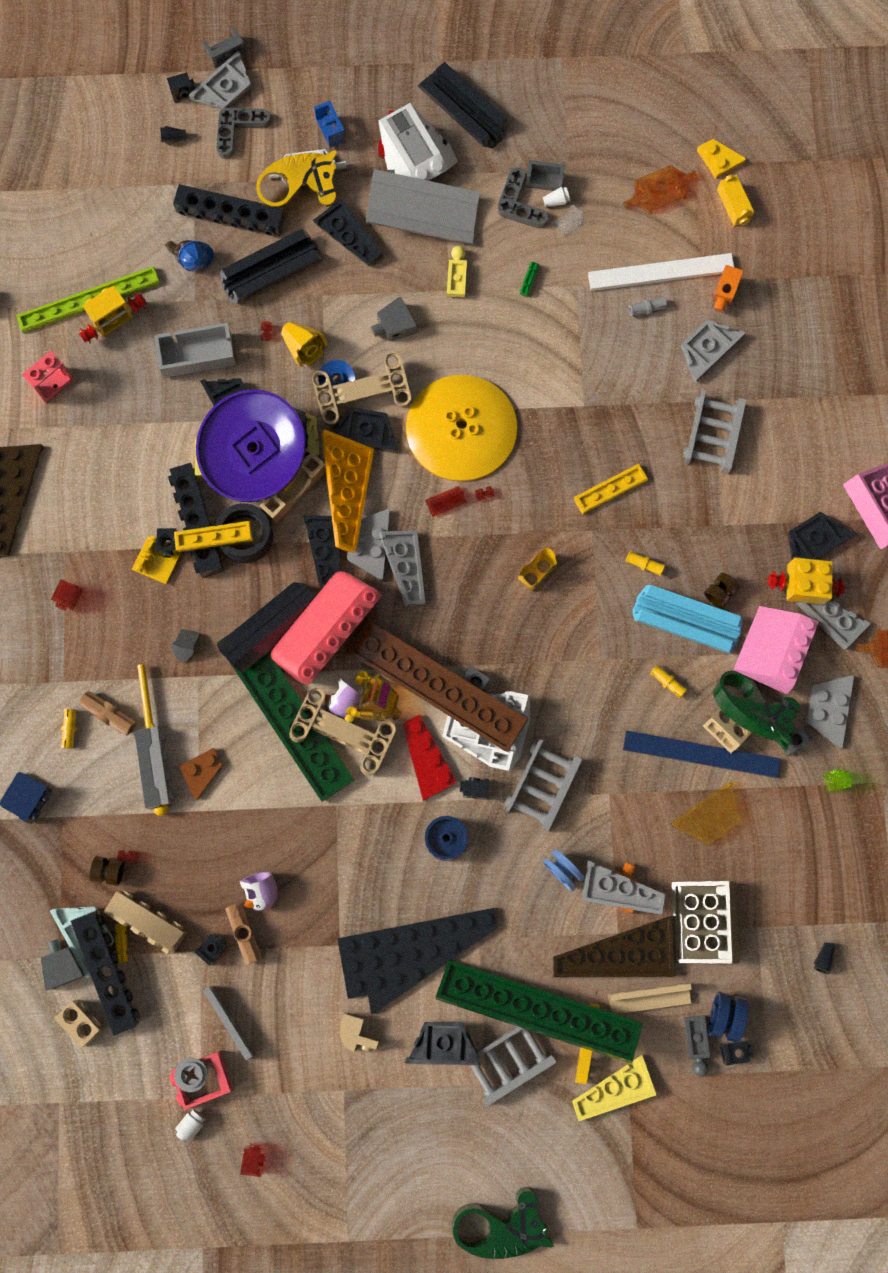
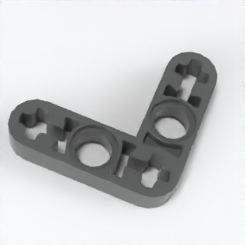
M222 109L219 112L216 146L219 157L229 159L233 156L235 127L266 128L271 124L270 113L265 109ZM227 115H230L228 124H226L225 118ZM243 115L250 116L248 121H242L240 118ZM225 130L231 132L228 137H223L221 134ZM224 143H227L228 149L226 152L222 151L224 150Z
M513 168L509 173L498 203V214L503 218L539 229L544 228L548 221L546 211L517 202L525 181V172L521 168ZM516 175H520V177L517 179L516 184H514V177H516ZM509 189H513L516 191V195L509 196L506 192ZM505 205L508 206V209H506V211L503 210ZM520 210H525L528 213V215L526 217H520L518 215V212ZM539 216L542 217L540 222L537 221Z

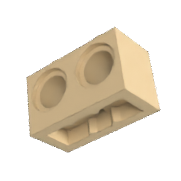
M721 709L703 725L730 753L736 750L752 733L732 721Z
M73 1000L54 1019L83 1048L104 1028L101 1026V1020L96 1015L92 1016L87 1011L89 1008L83 1001ZM72 1009L78 1013L75 1021L70 1018ZM86 1024L91 1026L92 1031L90 1035H86L83 1031Z

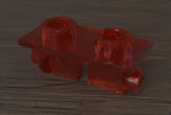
M460 486L425 500L432 517L467 503L464 491Z

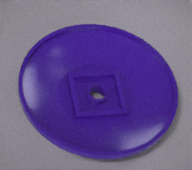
M264 390L239 391L219 401L204 418L196 439L197 463L206 482L222 496L239 502L262 501L284 490L298 474L306 451L305 430L297 412L283 398ZM256 443L258 448L255 452L251 453L249 448L252 444Z

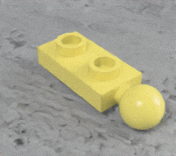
M456 246L451 252L454 260H449L447 297L465 298L467 261L463 259L466 251L462 246Z

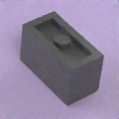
M235 27L231 28L232 37L211 47L206 40L203 41L205 52L214 68L224 64L237 51L240 53V56L246 53L244 42Z
M529 160L526 187L550 191L562 187L565 165Z

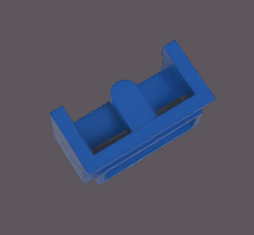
M329 100L315 106V119L329 148L343 143L345 130L331 101Z

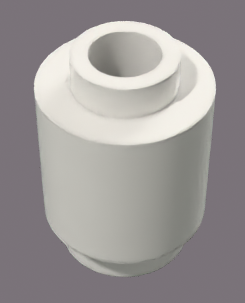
M195 1109L188 1112L175 1128L177 1137L184 1142L187 1140L192 1141L204 1126L205 1117Z

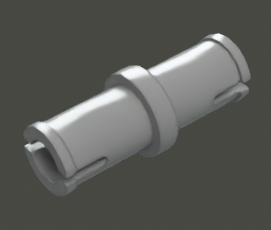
M665 297L654 300L646 299L641 303L629 305L628 311L631 317L643 313L651 314L652 311L666 309L667 302Z

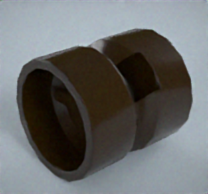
M721 572L714 580V584H711L705 590L704 596L713 605L722 609L730 600L729 596L733 597L740 589V586L730 575Z
M95 856L91 864L89 879L93 882L102 883L106 881L108 885L119 886L122 881L125 863L120 860L112 859L109 861L108 858Z

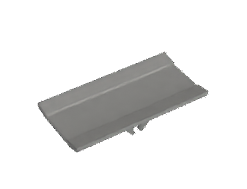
M374 169L366 222L472 245L480 192Z

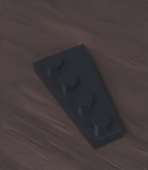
M342 199L312 220L314 224L368 267L383 257L382 252Z
M303 515L319 587L322 590L333 575L340 571L341 549L335 546L332 516Z

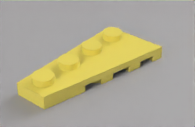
M639 1056L633 1060L632 1064H627L574 1099L572 1103L578 1121L656 1096L643 1056Z

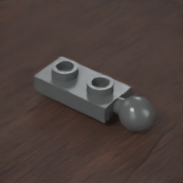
M705 1016L684 1017L688 1058L695 1059L696 1061L692 1067L693 1073L698 1077H704L708 1074L709 1067L703 1058H710Z

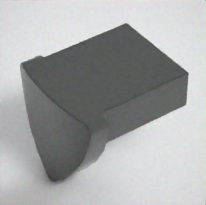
M181 629L178 637L173 641L171 645L172 650L180 662L187 661L193 655L200 639L199 633Z

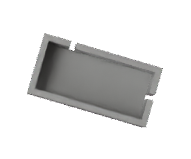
M228 322L175 331L177 343H175L171 332L154 335L159 370L163 378L236 365Z

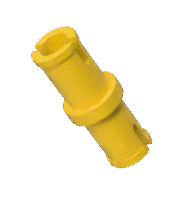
M629 551L625 561L640 567L643 571L648 570L661 576L665 567L664 564L655 562L648 556L643 557L632 551Z
M658 664L650 672V675L654 676L663 684L664 688L667 687L679 699L687 691V688L674 679L675 676H670Z
M64 709V723L61 726V730H63L61 748L74 749L75 731H77V727H75L76 709Z

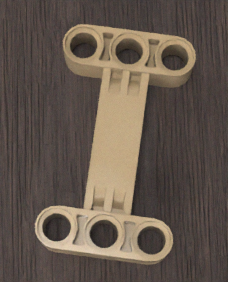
M395 352L386 355L384 361L385 373L331 386L326 372H315L312 381L323 422L329 426H333L338 422L339 413L337 406L390 392H392L397 406H407L411 400V393L400 355ZM394 357L398 360V364L390 366L388 359ZM396 375L401 376L403 382L399 385L395 384L392 380ZM324 376L326 378L325 384H317L316 378ZM400 393L407 396L408 400L405 403L398 401L397 396ZM329 394L331 397L330 402L323 403L320 400L321 396ZM328 412H333L336 418L334 421H327L325 415Z
M318 687L310 689L291 726L289 733L291 740L297 743L302 742L306 739L310 729L365 754L360 770L367 776L375 774L395 734L396 728L394 723L388 720L381 722L375 734L320 709L325 693ZM312 694H318L321 700L318 702H314L311 700L310 696ZM304 711H309V712H311V713H312V718H311V719H305V718H303L302 712H304ZM388 727L391 734L384 735L381 732V728ZM296 728H301L304 731V735L297 737L293 731ZM380 744L383 751L380 753L375 752L373 745ZM365 762H373L375 765L374 770L366 769Z

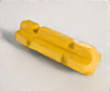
M120 923L115 924V932H117L115 944L119 958L118 963H125L128 961V954H126V951H128L127 934H125L127 927Z

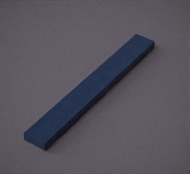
M632 731L625 732L624 751L778 778L779 758L736 750L730 753L725 748Z

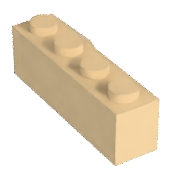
M125 890L123 893L116 891L104 913L126 927L130 926V930L137 935L146 936L148 942L160 948L162 946V951L166 954H175L187 934L183 930L184 926L176 921L172 924L166 920L168 916L160 911L156 913L151 911L149 904L143 901L138 903L133 900L134 895Z

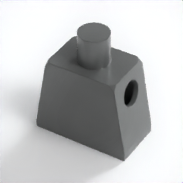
M401 297L378 311L377 320L379 323L370 327L375 337L384 333L388 341L417 333V325Z
M59 939L47 943L50 954L41 957L45 990H52L85 977L70 947L62 949Z

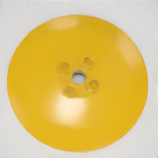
M452 375L432 382L417 395L408 412L406 435L414 457L426 470L446 480L466 482L488 476L503 465L515 445L517 420L511 402L497 386L476 376ZM459 421H464L467 423V426L464 429H460L456 424Z

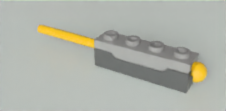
M145 664L138 665V674L146 729L135 730L134 734L145 808L153 809L156 815L164 816L168 812V806H171L172 800H174L173 789L169 787L171 772L166 766V762L169 761L168 752L164 750L163 743L166 742L164 731L153 725Z

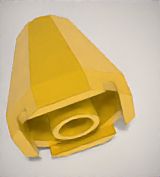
M297 322L286 323L281 332L295 363L300 367H304L303 364L311 366L324 353L322 347H326L328 344L324 334L319 330Z

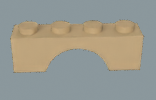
M311 452L303 460L302 466L287 492L281 491L277 495L265 499L259 505L260 509L276 524L326 473L325 463Z

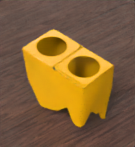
M548 548L542 549L529 564L522 567L518 579L528 589L533 591L557 567L555 553ZM540 560H547L550 563V569L545 573L540 572L537 568ZM534 573L537 576V583L530 585L525 580V575Z

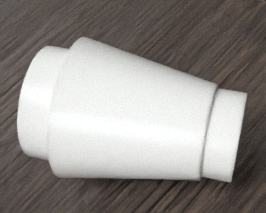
M560 187L544 196L545 207L566 205V202L570 201L567 188Z

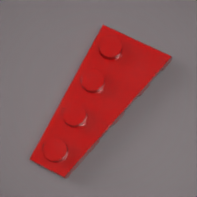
M420 715L404 722L402 725L422 800L425 801L456 784L457 781Z

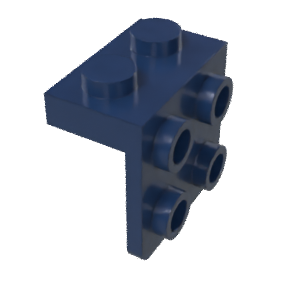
M18 772L0 800V806L18 816L22 821L33 824L39 817L43 805L48 802L52 789L28 775Z

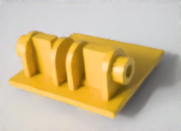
M148 536L132 570L166 584L182 552H179V555H173L172 558H164L156 551L157 538ZM164 543V547H169V546H170V545Z

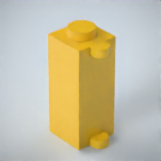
M728 175L724 180L720 181L717 191L733 226H743L750 222L754 211L738 176Z

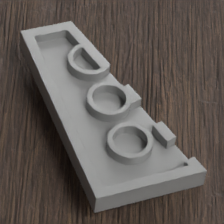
M417 530L380 531L379 536L405 606L424 605L425 594Z
M829 600L824 605L795 602L811 619L818 621V625L844 650L871 624L866 620L863 621L856 617L857 615L852 611L848 612L841 608L840 604L835 601Z

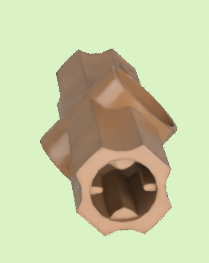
M87 691L81 697L79 705L96 715L95 717L106 725H111L126 736L134 730L136 722L121 713L120 709L114 705L103 701L90 691Z
M242 902L225 908L234 932V938L238 942L245 964L248 965L263 959L254 936V930L249 923ZM242 928H246L249 932L246 939H242L239 936V931Z

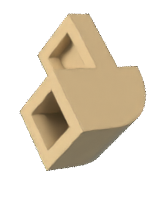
M345 1013L340 1027V1038L344 1046L355 1052L357 1044L361 1045L360 1049L372 1052V1049L376 1050L379 1040L360 1035L364 1018Z

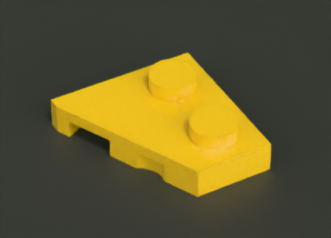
M715 139L697 148V152L715 179L744 164L746 161L745 157Z

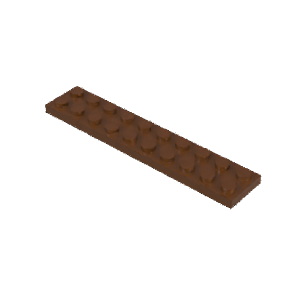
M367 618L364 619L346 652L505 752L511 749L528 721L527 717Z

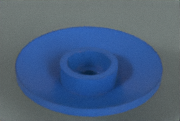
M331 360L320 369V371L328 374L331 386L355 380L353 369L342 360ZM318 376L319 385L325 384L326 378ZM335 376L340 377V381L338 383L333 381V378Z

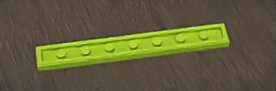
M151 266L18 314L16 317L24 334L85 312L82 305L89 298L99 295L105 288H110L114 285L122 298L160 285L161 282L155 267Z

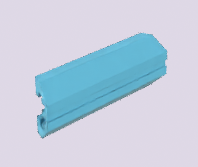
M646 585L640 592L632 611L635 621L732 654L737 648L742 632L743 619L741 616L653 585Z

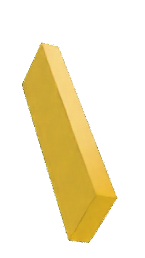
M637 464L575 496L574 501L583 515L647 482L648 477L640 464Z
M250 521L174 532L177 552L253 541Z

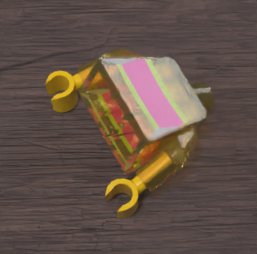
M360 671L355 679V683L357 685H364L358 709L361 711H357L355 707H349L345 713L350 714L345 716V720L352 722L355 717H360V720L380 722L388 718L397 720L402 714L401 710L396 707L399 695L391 687L389 681L380 674L368 676L366 671Z

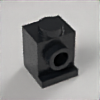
M187 72L167 78L174 103H178L177 99L189 97V94L196 89L194 80L189 79Z
M469 777V780L465 781L461 780L459 792H463V797L486 800L489 779L485 778L484 782H480L481 779Z
M219 933L217 935L211 934L195 953L205 963L212 966L228 948L225 944L227 941ZM211 944L215 946L214 952L209 951Z
M747 1041L720 1043L722 1061L726 1066L749 1063L750 1057H753L752 1047L747 1045ZM738 1049H740L742 1053L740 1057H737L735 1055V1052Z

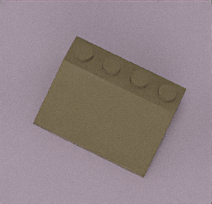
M672 882L674 963H740L736 882Z

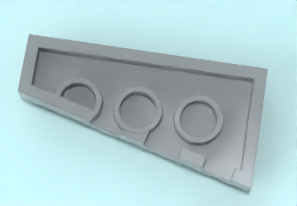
M588 860L582 901L662 915L665 894Z

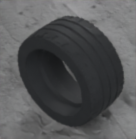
M240 503L226 508L219 515L215 526L231 524L242 517H251L261 524L263 529L262 537L254 547L246 550H237L230 545H222L219 548L233 561L251 563L264 557L271 548L273 528L268 516L260 508L252 504Z

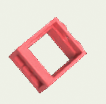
M51 350L22 374L34 392L46 404L74 381L64 364Z
M221 1051L200 1058V1061L203 1063L212 1061L221 1089L190 1101L188 1092L181 1090L175 1082L174 1073L176 1068L171 1070L170 1080L173 1087L176 1086L177 1102L179 1106L183 1107V1110L233 1091Z

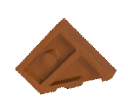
M212 748L178 767L195 800H198L223 765L215 749Z

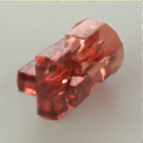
M261 322V331H263L261 340L269 341L272 339V334L269 333L272 331V322Z
M491 486L486 487V491L482 488L474 490L477 501L485 499L486 495L489 498L494 497Z
M119 850L117 860L124 861L127 859L128 863H137L138 852L128 851L125 854L124 850Z

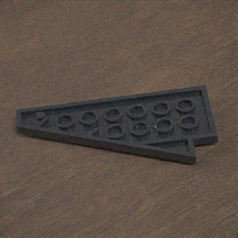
M494 908L337 938L348 999L368 995L371 1014H374L445 965L448 960H452L498 928Z

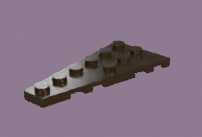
M42 444L0 447V557H9L16 536L15 531L21 520V512L23 507H25L33 482L32 478L35 468L38 467V459L44 448Z
M672 915L553 956V977H674Z

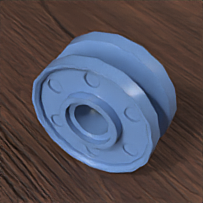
M554 849L552 855L556 861L553 863L546 858L543 864L565 887L573 892L576 887L571 880L575 878L582 882L585 877L561 852Z

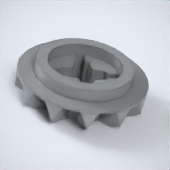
M187 1058L181 1061L174 1073L177 1086L186 1092H195L201 1089L206 1083L208 1076L206 1065L196 1058ZM194 1067H196L194 1074L198 1078H192L187 1083L189 1075L186 1074L184 1070L191 1071L192 1069H194Z

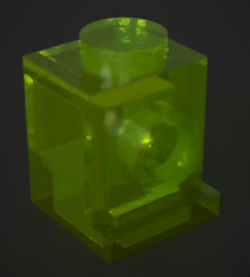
M842 769L823 773L827 793L852 787L849 771L843 772Z

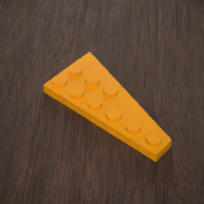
M323 430L321 435L336 548L354 553L358 543L374 449Z

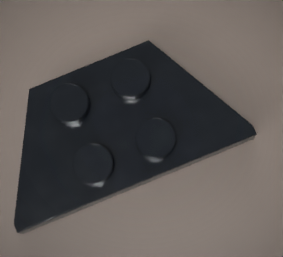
M241 378L230 380L217 379V381L200 380L213 406L233 393L247 390Z
M350 407L345 413V417L338 422L335 430L332 432L375 450L398 453V446L388 415L384 412Z
M819 512L788 532L791 560L794 558L816 560L855 536L856 532L846 529L838 521L831 520L829 516Z
M424 1022L420 1035L413 1044L414 1048L410 1056L405 1059L406 1064L481 1066V1061L467 1026L463 1022Z

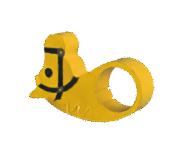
M332 151L326 155L321 153H301L275 161L263 171L257 180L256 190L262 203L269 206L282 207L305 184L318 194L320 204L323 206L333 204L336 198L332 183V176L334 170H336L333 159L337 151ZM282 174V177L285 180L287 179L289 186L287 197L276 203L266 200L260 191L261 182L268 175Z

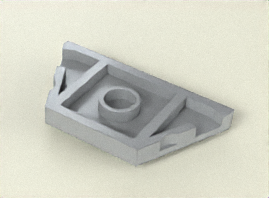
M237 51L193 90L189 94V98L192 101L219 109L231 107L251 88L240 53Z
M706 320L681 345L693 380L697 382L744 337L745 332L742 330L738 332L729 329V326L719 325L716 322Z
M390 509L362 518L356 551L354 553H347V561L358 566L361 570L373 575L379 581H383L386 558V552L379 533L380 531H388Z
M852 675L813 685L810 691L805 724L818 731L819 735L827 738L838 749L843 748L854 680Z

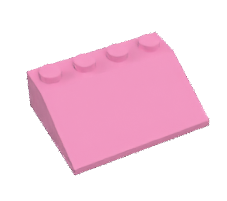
M888 463L859 473L843 484L880 549L888 547Z
M759 606L733 670L788 694L796 683L819 622L799 613Z

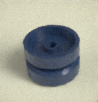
M441 816L428 825L425 832V845L429 853L436 859L451 861L460 857L466 849L468 833L464 824L457 818ZM449 835L450 840L448 842L443 841V836Z
M717 992L710 1011L709 1036L721 1038L725 1034L728 1041L739 1043L747 1023L748 999L735 996L731 1000L730 994Z

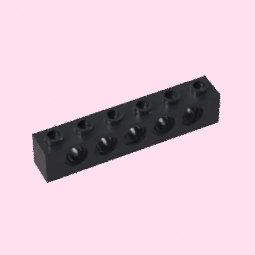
M181 184L178 185L173 201L175 211L180 215L195 216L200 220L208 219L217 224L225 223L234 228L242 227L251 232L259 231L269 236H280L285 220L284 208Z
M192 463L170 468L171 475L168 476L171 487H175L176 492L173 493L176 504L179 503L181 510H178L180 520L184 521L186 525L183 531L211 527ZM184 483L189 484L187 489H181V486ZM190 500H193L194 504L190 507H187L186 503ZM193 518H199L198 523L191 524ZM217 546L189 550L191 556H194L196 560L193 563L196 574L199 573L202 578L224 572ZM204 552L210 553L208 558L201 559V555Z
M95 910L71 920L70 922L113 1036L137 1027L140 1014L138 1009L132 1005L133 995L130 989H126L124 983L126 982V977L123 970H119L117 965L119 958L116 951L111 949L110 944L112 940L108 932L105 933L103 927L105 921L102 914H98V911ZM90 928L97 931V938L89 937L88 930ZM97 947L104 950V957H98L95 954ZM105 966L109 967L112 971L111 976H105L102 973V968ZM116 986L119 989V994L112 995L109 987ZM117 1005H123L126 1008V1013L119 1014L116 1010Z

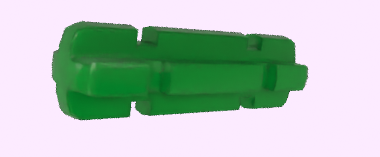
M530 263L520 289V295L529 296L539 270L538 263Z

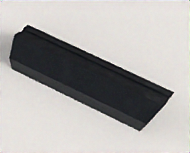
M445 61L418 85L426 95L483 147L494 148L497 143L504 139L509 125L507 118Z
M300 229L221 269L222 288L230 302L239 303L321 261L322 253L310 235L304 229Z
M293 582L217 644L220 653L232 666L241 673H245L272 651L314 600L316 595L308 589L305 583Z

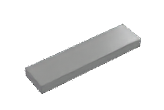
M210 986L203 990L245 1060L254 1056V1051L215 988Z

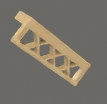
M682 983L608 994L610 1012L621 1014L691 1004L689 990H692L691 984Z

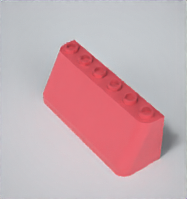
M339 571L335 573L272 649V660L295 680L309 686L382 595L375 588L347 572Z

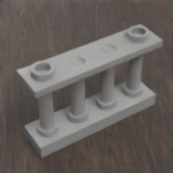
M702 390L700 396H696L694 403L697 409L688 447L685 446L682 456L685 458L684 464L688 465L691 458L713 462L722 467L721 473L728 475L733 464L746 399L739 398L737 403H733V405L704 399L706 390ZM705 406L730 412L733 415L732 421L725 422L701 416L702 407ZM701 423L726 429L729 432L728 438L721 439L697 433L698 425ZM695 440L722 446L723 449H726L725 455L720 457L693 450Z
M539 739L538 743H533L529 751L532 756L513 796L508 795L504 806L507 807L506 812L508 813L511 807L540 820L539 823H542L541 829L548 832L582 759L575 756L573 760H566L540 747L543 740ZM536 755H540L565 767L564 770L567 771L565 777L559 778L532 765ZM528 772L555 784L559 788L557 794H552L551 796L524 783ZM520 789L548 802V805L551 806L548 813H541L515 800Z
M516 1026L477 1051L478 1056L487 1053L502 1078V1085L495 1089L494 1086H491L480 1066H471L485 1090V1096L482 1097V1100L486 1106H489L555 1064L556 1061L551 1054L547 1056L546 1053H543L530 1030ZM520 1030L537 1057L535 1059L537 1063L532 1066L525 1063L510 1038ZM501 1042L505 1043L519 1067V1074L515 1077L507 1073L493 1047Z

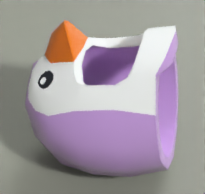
M340 677L337 681L339 689L336 694H325L324 699L330 713L345 720V716L350 714L345 713L349 707H355L359 711V708L363 705L364 698Z
M270 872L255 873L240 881L247 898L244 904L245 907L255 910H267L276 902L278 889L276 881Z

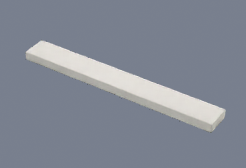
M732 253L591 271L588 272L590 290L597 291L722 274L725 265L734 267Z

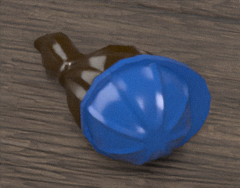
M185 240L178 245L173 241L165 244L168 251L175 255L177 262L187 271L201 270L210 265L213 260V249L207 243Z

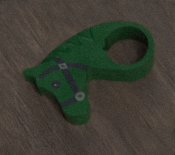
M737 671L723 673L713 690V697L719 708L739 726L758 736L774 740L784 750H787L788 744L791 745L792 743L791 735L795 731L793 719L800 711L799 702L792 697H785L781 703H767L750 677ZM725 686L737 688L743 693L745 698L741 699L732 695Z
M522 1187L517 1191V1205L511 1210L507 1219H502L485 1207L474 1203L460 1207L452 1218L451 1227L455 1242L463 1250L481 1258L505 1259L527 1254L540 1246L554 1247L552 1241L547 1237L548 1228L546 1224H543L538 1217L537 1197L533 1190L528 1187ZM469 1213L483 1215L488 1221L489 1233L486 1238H482L477 1242L463 1240L457 1233V1226L461 1218Z

